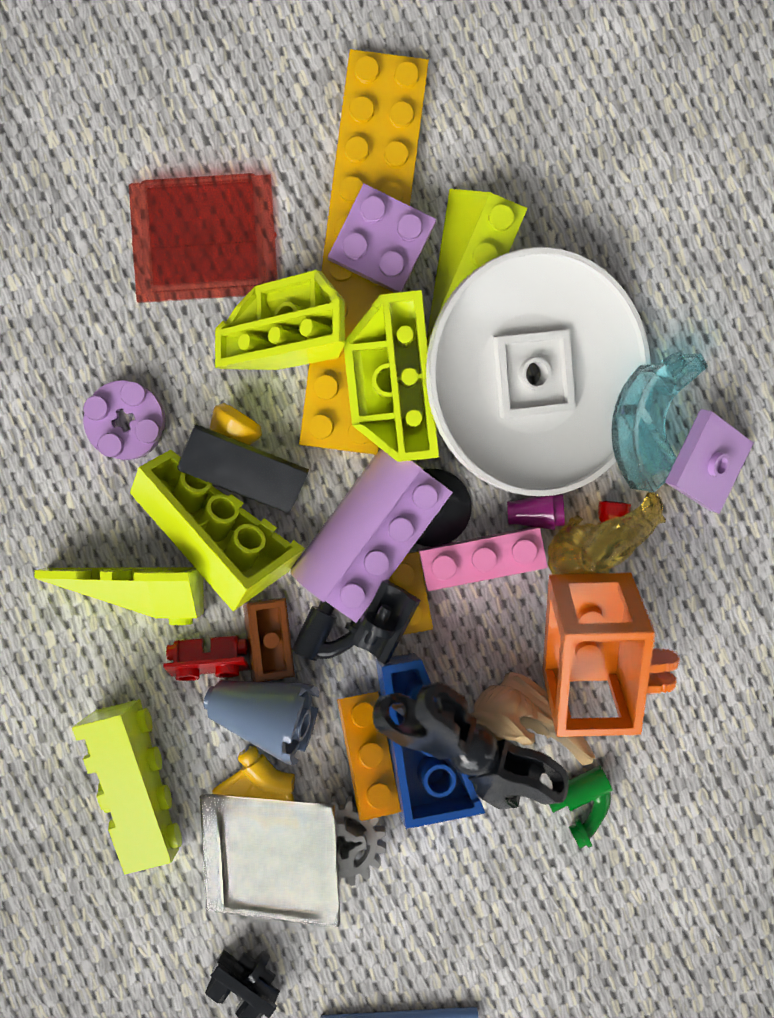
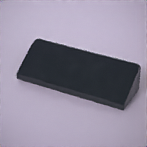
M198 424L194 425L177 466L180 472L288 513L293 508L309 472V469Z

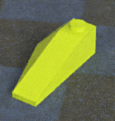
M47 567L34 570L35 579L154 618H169V625L193 624V618H198L204 614V577L195 567Z

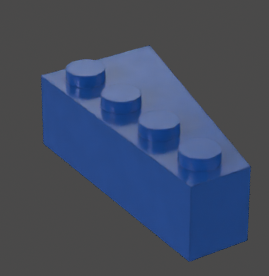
M415 653L393 656L385 665L376 659L381 696L401 693L417 700L421 687L432 684L422 660ZM392 707L389 708V715L392 720L398 725L402 724L404 716ZM388 738L401 808L399 815L406 829L486 814L472 781L468 779V775L460 774L451 765L448 758L439 760L429 753L406 748Z

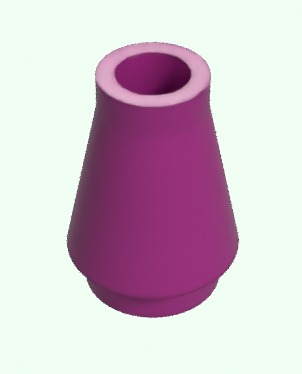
M563 494L531 496L516 501H507L509 525L517 524L555 530V526H565Z

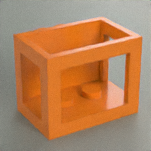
M632 573L549 575L542 673L557 737L641 735L647 694L671 692L676 687V677L670 671L677 670V667H679V656L674 650L671 651L664 648L662 650L659 648L653 649L655 631ZM608 681L619 717L571 718L568 707L570 682Z

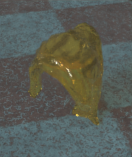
M648 492L642 504L635 510L622 517L611 518L596 525L591 523L579 525L584 519L579 515L571 517L568 524L559 530L548 546L549 558L547 564L552 574L610 573L611 568L621 564L631 556L635 549L653 533L658 524L665 523L666 518L662 514L663 502L661 497L654 492Z

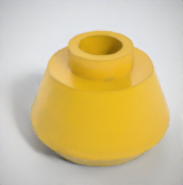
M221 403L214 407L210 430L247 445H252L261 438V426L242 412L226 403Z

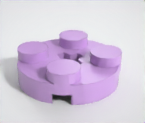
M125 380L113 381L103 385L95 391L93 396L86 400L83 407L84 430L90 443L104 456L121 460L138 459L154 450L166 423L165 412L158 397L141 384ZM124 410L126 414H133L135 420L129 423L130 430L126 432L123 427H116L115 420L119 418L118 412Z

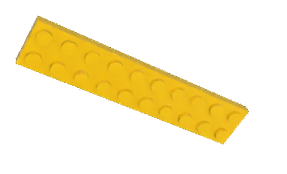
M353 49L349 51L321 272L345 301V340L380 294L394 292L329 261L328 255L363 183L410 206L429 59ZM344 347L339 358L310 363L299 445L377 455L379 447L352 426Z

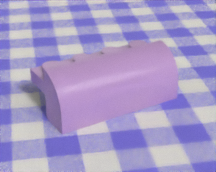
M380 448L377 455L373 457L291 569V575L323 602L326 601L357 623L371 604L381 582L386 579L389 580L453 492L422 470L413 461L397 462Z

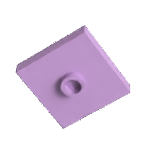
M700 409L665 483L707 510L720 514L754 443L714 412Z

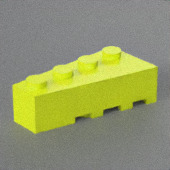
M170 449L138 468L130 494L234 612L288 573L305 548L295 540L291 543L275 532L277 527L265 518L260 521L242 508L244 503L234 495H224L213 487L211 483L180 472L177 468L180 456Z

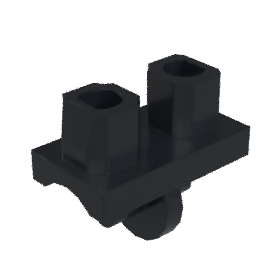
M388 579L383 580L367 612L363 614L360 620L361 624L351 643L370 652L379 662L385 665L390 661L421 600Z
M223 949L216 959L210 975L211 979L205 991L206 996L216 1003L222 1004L232 991L242 999L235 1011L238 1018H261L263 1015L270 1018L276 1010L277 1005L275 1002L280 993V990L271 984L276 975L266 968L270 955L262 951L254 959L243 952L237 960Z

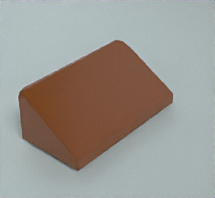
M286 598L247 601L243 604L251 679L255 682H265L295 677Z

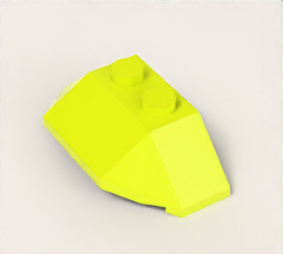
M319 270L254 286L234 308L227 321L223 320L215 328V368L280 370L339 358L345 344L344 299Z
M422 290L380 294L347 337L344 344L352 426L397 462L439 458L436 423L430 408L426 385L428 346Z

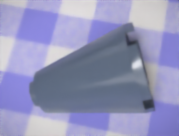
M220 680L215 686H211L208 689L204 698V709H207L208 718L280 761L295 765L299 762V759L294 757L297 750L305 752L314 730L318 708L312 707L311 704L312 696L319 698V690L317 686L305 683Z

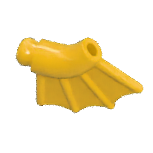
M249 746L247 751L245 749L242 750L238 755V761L243 765L242 769L213 788V794L226 800L234 811V815L250 816L258 820L264 828L274 824H285L298 829L300 821L293 796L295 774L277 770L264 754H259L255 746Z

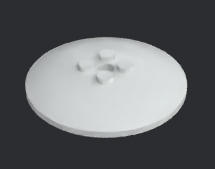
M549 247L520 249L498 256L475 269L458 285L444 304L431 334L427 352L426 385L429 404L437 428L448 448L471 473L496 488L521 495L551 496L570 492L583 487L605 473L621 457L635 437L643 419L650 392L651 359L649 344L642 320L632 300L615 278L602 267L579 254ZM531 363H535L540 369V379L535 385L530 384L526 377L527 368Z

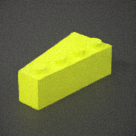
M140 699L95 710L72 727L76 741L85 739L88 747V755H85L83 758L88 774L96 773L100 782L96 797L100 809L105 813L111 812L113 819L109 821L108 831L124 875L171 863L179 851L178 847L182 845L180 827L177 823L172 824L169 809L172 807L171 792L167 784L162 785L159 770L162 769L161 753L157 746L152 747L149 735L153 728L151 714L147 708H142Z

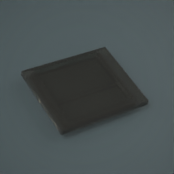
M206 793L200 795L206 911L339 927L341 919L335 805Z

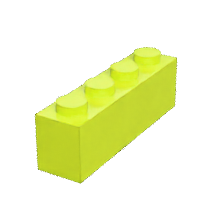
M449 189L427 331L428 347L436 320L452 292L475 269L498 256L509 253L528 208L491 192Z

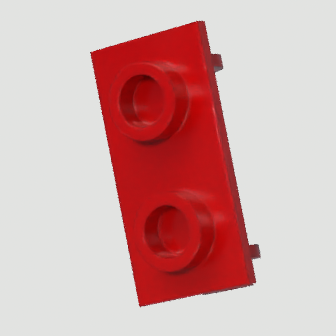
M238 635L210 638V652L204 653L203 638L175 640L173 645H167L166 647L167 660H173V663H163V668L178 681H195L200 679V674L215 673V676L219 678L239 676V671L250 670V666L245 658L241 657V655L248 653L247 639H239Z

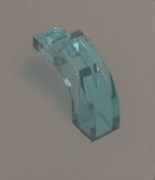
M676 352L664 358L660 364L640 365L624 384L613 412L611 438L617 465L631 489L655 492L666 482L677 458L666 435L667 411L677 393L708 367L701 353L682 354L681 352Z

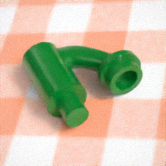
M600 765L569 780L568 794L563 803L549 804L552 812L555 813L565 807H568L571 812L591 801L594 802L583 824L578 818L574 820L575 824L569 826L580 849L585 846L588 848L593 846L590 838L601 825L610 807V792L613 789Z

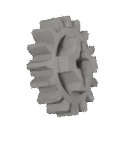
M336 796L332 797L330 808H327L320 802L316 808L318 817L308 814L305 824L309 828L302 829L300 836L301 840L307 842L302 845L301 856H311L307 869L310 871L319 867L321 869L319 880L324 881L328 875L334 877L333 882L336 887L339 886L342 878H347L349 884L355 886L356 875L358 874L368 880L370 878L369 865L379 868L381 866V857L377 853H386V842L380 840L386 836L385 826H375L379 821V817L364 821L359 820L357 807L353 806V796H348L345 804H340ZM347 817L353 818L361 824L357 825L354 822L347 819ZM330 820L331 826L329 831L321 833V836L317 837L321 827ZM344 836L345 840L350 842L349 846H343L341 841H337V837ZM367 845H369V848L365 855L358 861H356V856L360 850H365L367 848Z

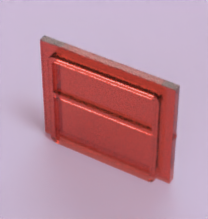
M252 173L153 179L129 184L132 227L131 244L133 246L137 303L246 296L254 286L278 280L275 244L277 234L274 228L271 175H254Z

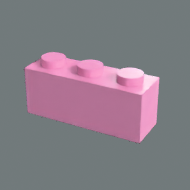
M528 527L418 549L427 592L548 568L541 530L538 527Z

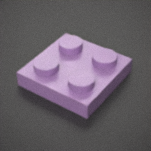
M363 183L328 255V260L394 293L403 292L436 225L437 219Z

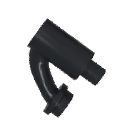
M321 601L318 607H311L292 650L313 661L336 657L354 646L351 642L361 624V619L357 623L352 620L350 623L347 622L345 628L349 632L334 641L327 642L326 640L337 617L332 614L335 608L326 601Z

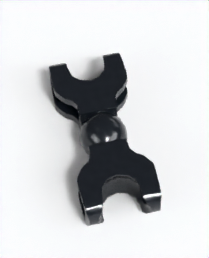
M436 682L422 686L417 700L401 693H393L381 696L376 701L373 709V723L379 732L398 745L429 753L439 760L448 758L451 765L460 774L468 775V779L477 785L476 792L478 796L498 809L517 808L521 796L544 805L563 803L568 794L569 778L563 766L545 753L516 746L506 739L497 741L491 730L484 725L478 724L477 719L468 712L469 705L467 699L448 685ZM390 707L404 716L402 724L398 725L392 720L389 715ZM545 773L550 778L553 789H550L540 781L542 774Z

